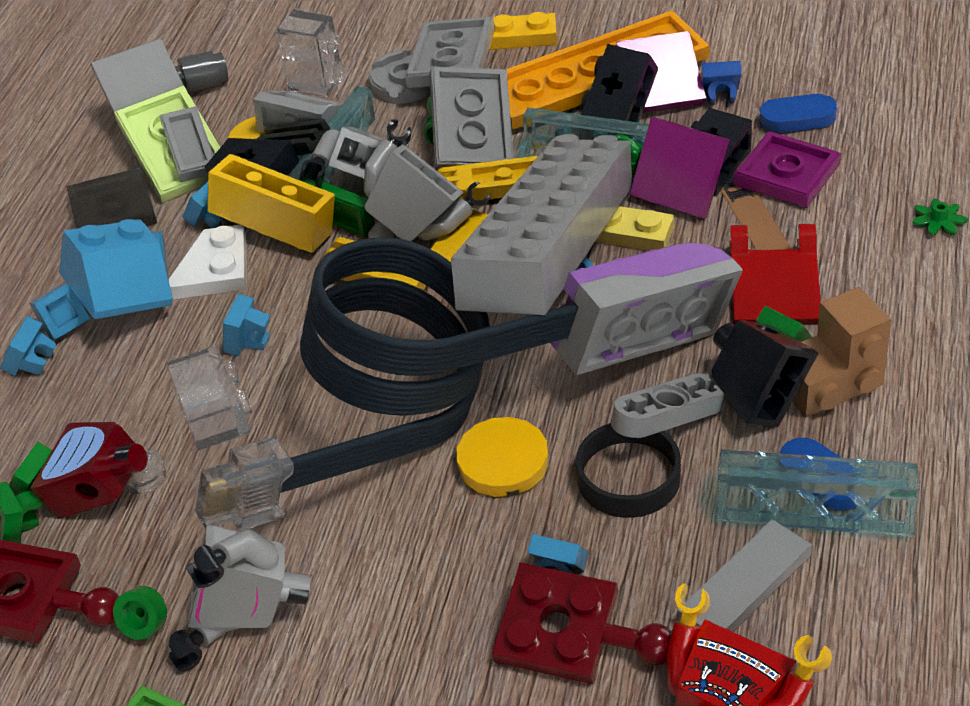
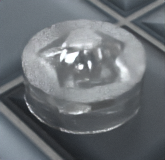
M145 449L148 457L147 466L141 472L132 473L124 488L125 490L134 494H145L157 489L164 482L166 468L158 452Z

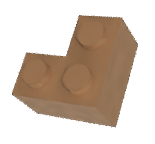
M860 286L820 302L818 334L802 341V343L819 353L793 400V403L805 417L822 410L832 409L843 401L862 393H870L884 384L891 319Z

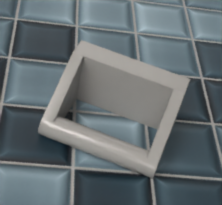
M285 90L260 91L253 99L257 131L264 132L265 128L271 125L325 119L330 129L339 130L351 113V107L348 104Z

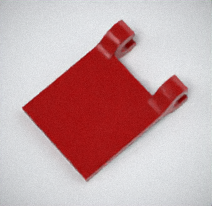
M798 224L799 239H797V249L749 250L747 225H730V257L743 269L733 292L734 325L740 320L757 322L756 319L764 306L802 324H818L821 295L817 261L816 224Z

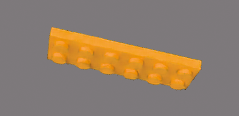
M671 10L508 68L506 70L511 128L514 130L524 127L535 121L560 114L581 105L584 94L590 91L595 79L594 68L596 61L601 55L603 56L607 44L616 45V41L689 31L697 62L710 58V45Z

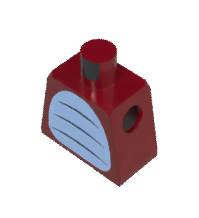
M115 422L69 423L30 489L58 519L115 502L120 497L132 473L141 472L146 468L148 462L147 453L142 445L136 444L123 428Z

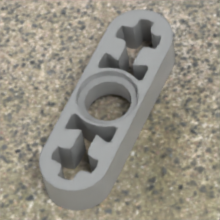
M697 373L618 397L614 402L611 427L617 433L626 437H646L718 413L722 408L724 393L712 378V375Z

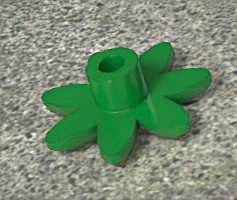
M933 199L931 208L921 205L914 207L915 212L920 216L914 218L912 223L921 227L928 226V234L931 236L936 235L940 228L950 235H955L957 233L955 225L966 224L968 218L956 214L960 208L959 204L948 205L945 202H940L938 199Z

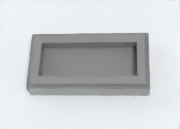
M197 106L161 114V125L180 182L208 176L204 166L214 155Z

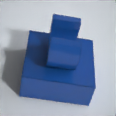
M740 61L702 63L700 76L704 92H708L707 100L710 105H715V93L717 91H726L729 94V103L735 102L742 75Z

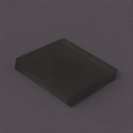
M142 167L66 186L76 229L86 225L99 226L119 223L126 219H141L146 226L157 223Z

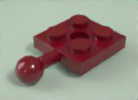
M0 540V636L39 643L58 608L83 613L84 618L94 626L104 627L111 625L115 622L113 608L119 595L107 587L95 588L87 594L68 590L81 567L77 554ZM19 584H25L20 592L10 596L3 595L7 589H12Z
M520 562L491 655L496 663L593 685L604 644L636 650L639 658L645 663L661 665L666 663V654L672 631L658 623L648 624L640 630L610 624L619 592L616 582ZM555 612L566 614L570 621L564 630L552 633L542 628L543 620L549 614Z

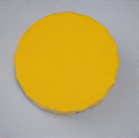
M513 417L491 418L475 424L463 434L457 445V467L464 483L478 493L493 497H506L507 492L518 489L519 494L530 490L543 479L549 466L547 440L540 429L528 421Z

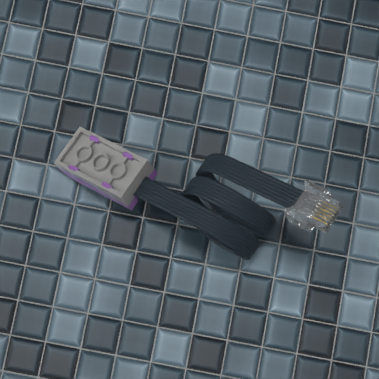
M386 237L363 239L340 246L320 260L313 275L308 309L300 340L301 358L309 374L322 388L336 398L354 407L374 413L407 416L430 413L449 406L451 407L430 417L291 458L276 436L232 448L229 451L226 464L201 470L195 512L205 529L207 525L217 526L233 521L237 530L242 531L284 518L285 511L278 506L282 492L442 443L453 436L466 420L484 361L550 343L575 375H579L714 335L721 323L743 269L720 248L705 244L685 243L650 250L646 253L571 271L564 286V291L568 294L566 303L561 307L549 310L546 315H531L490 326L487 312L456 310L452 265L448 259L418 243ZM391 272L401 274L425 284L444 298L459 315L468 332H466L456 316L438 299L422 289L402 281L387 278H361L337 284L327 290L325 289L342 278L359 273ZM365 310L396 314L416 323L430 333L435 340H408L386 336L355 323L344 314ZM318 335L343 357L379 372L405 376L432 375L457 369V372L424 381H395L375 377L356 370L339 360L323 345Z

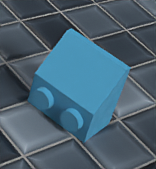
M126 219L119 223L99 226L86 225L78 229L63 231L59 273L94 319L172 305L173 297L160 243L141 219Z

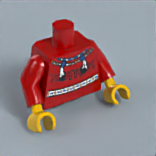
M685 583L678 587L675 593V602L682 611L680 620L674 621L666 654L668 688L677 697V706H803L814 685V681L811 679L813 673L821 672L831 665L832 653L830 648L824 646L820 651L819 657L812 662H808L806 654L813 644V638L810 635L800 637L795 643L794 656L796 660L708 620H704L699 627L696 625L697 617L707 612L710 606V597L705 589L702 590L701 601L696 607L687 608L685 597L688 593V585Z

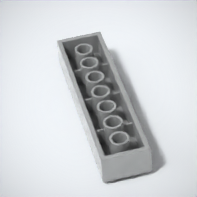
M565 134L552 139L452 256L451 265L456 310L546 315L563 290L569 272L575 271L632 188L630 141H618V138L612 135L598 136L593 140H579L576 135Z

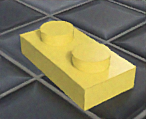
M619 206L595 242L645 251L665 248L674 229V215Z

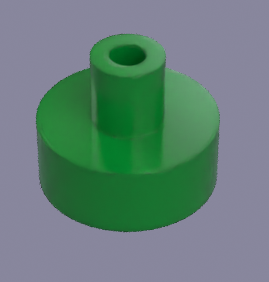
M137 586L117 598L113 608L114 621L118 629L125 636L135 640L145 639L164 626L167 619V607L164 599L155 589L148 586Z

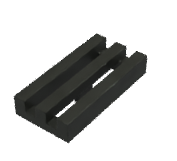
M325 119L271 125L265 128V135H260L257 139L290 140L296 154L305 155L312 154L323 134L331 129Z

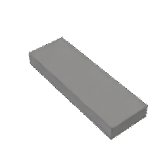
M771 519L685 602L687 608L696 607L701 601L703 589L707 591L710 597V606L707 612L697 617L696 625L700 627L704 620H708L734 632L811 556L812 544ZM678 608L677 620H680L682 611Z

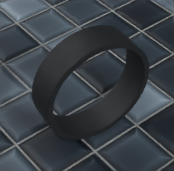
M611 423L591 432L582 441L577 451L576 467L579 490L583 498L592 507L605 514L622 518L646 516L665 507L678 492L681 480L680 451L676 442L665 431L642 438H630L617 433L611 427ZM620 443H639L653 447L663 453L669 459L674 469L670 477L652 491L638 495H618L604 491L594 485L585 475L584 468L592 456L606 447Z

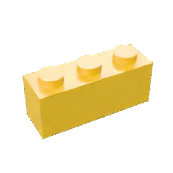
M229 154L208 172V212L310 253H313L331 235L334 193L233 154Z

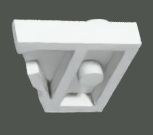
M219 226L202 231L169 278L173 299L247 289V244L244 226Z

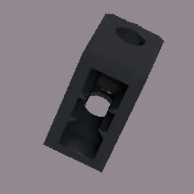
M740 320L735 325L731 323L722 325L717 329L713 337L714 344L721 352L712 368V378L745 423L779 427L819 353L768 324Z

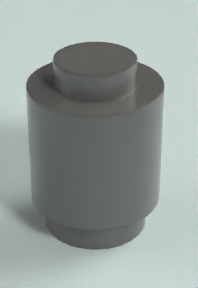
M212 51L177 59L178 66H175V69L188 94L219 87L221 82L228 81L229 79L226 62L221 52L213 54Z

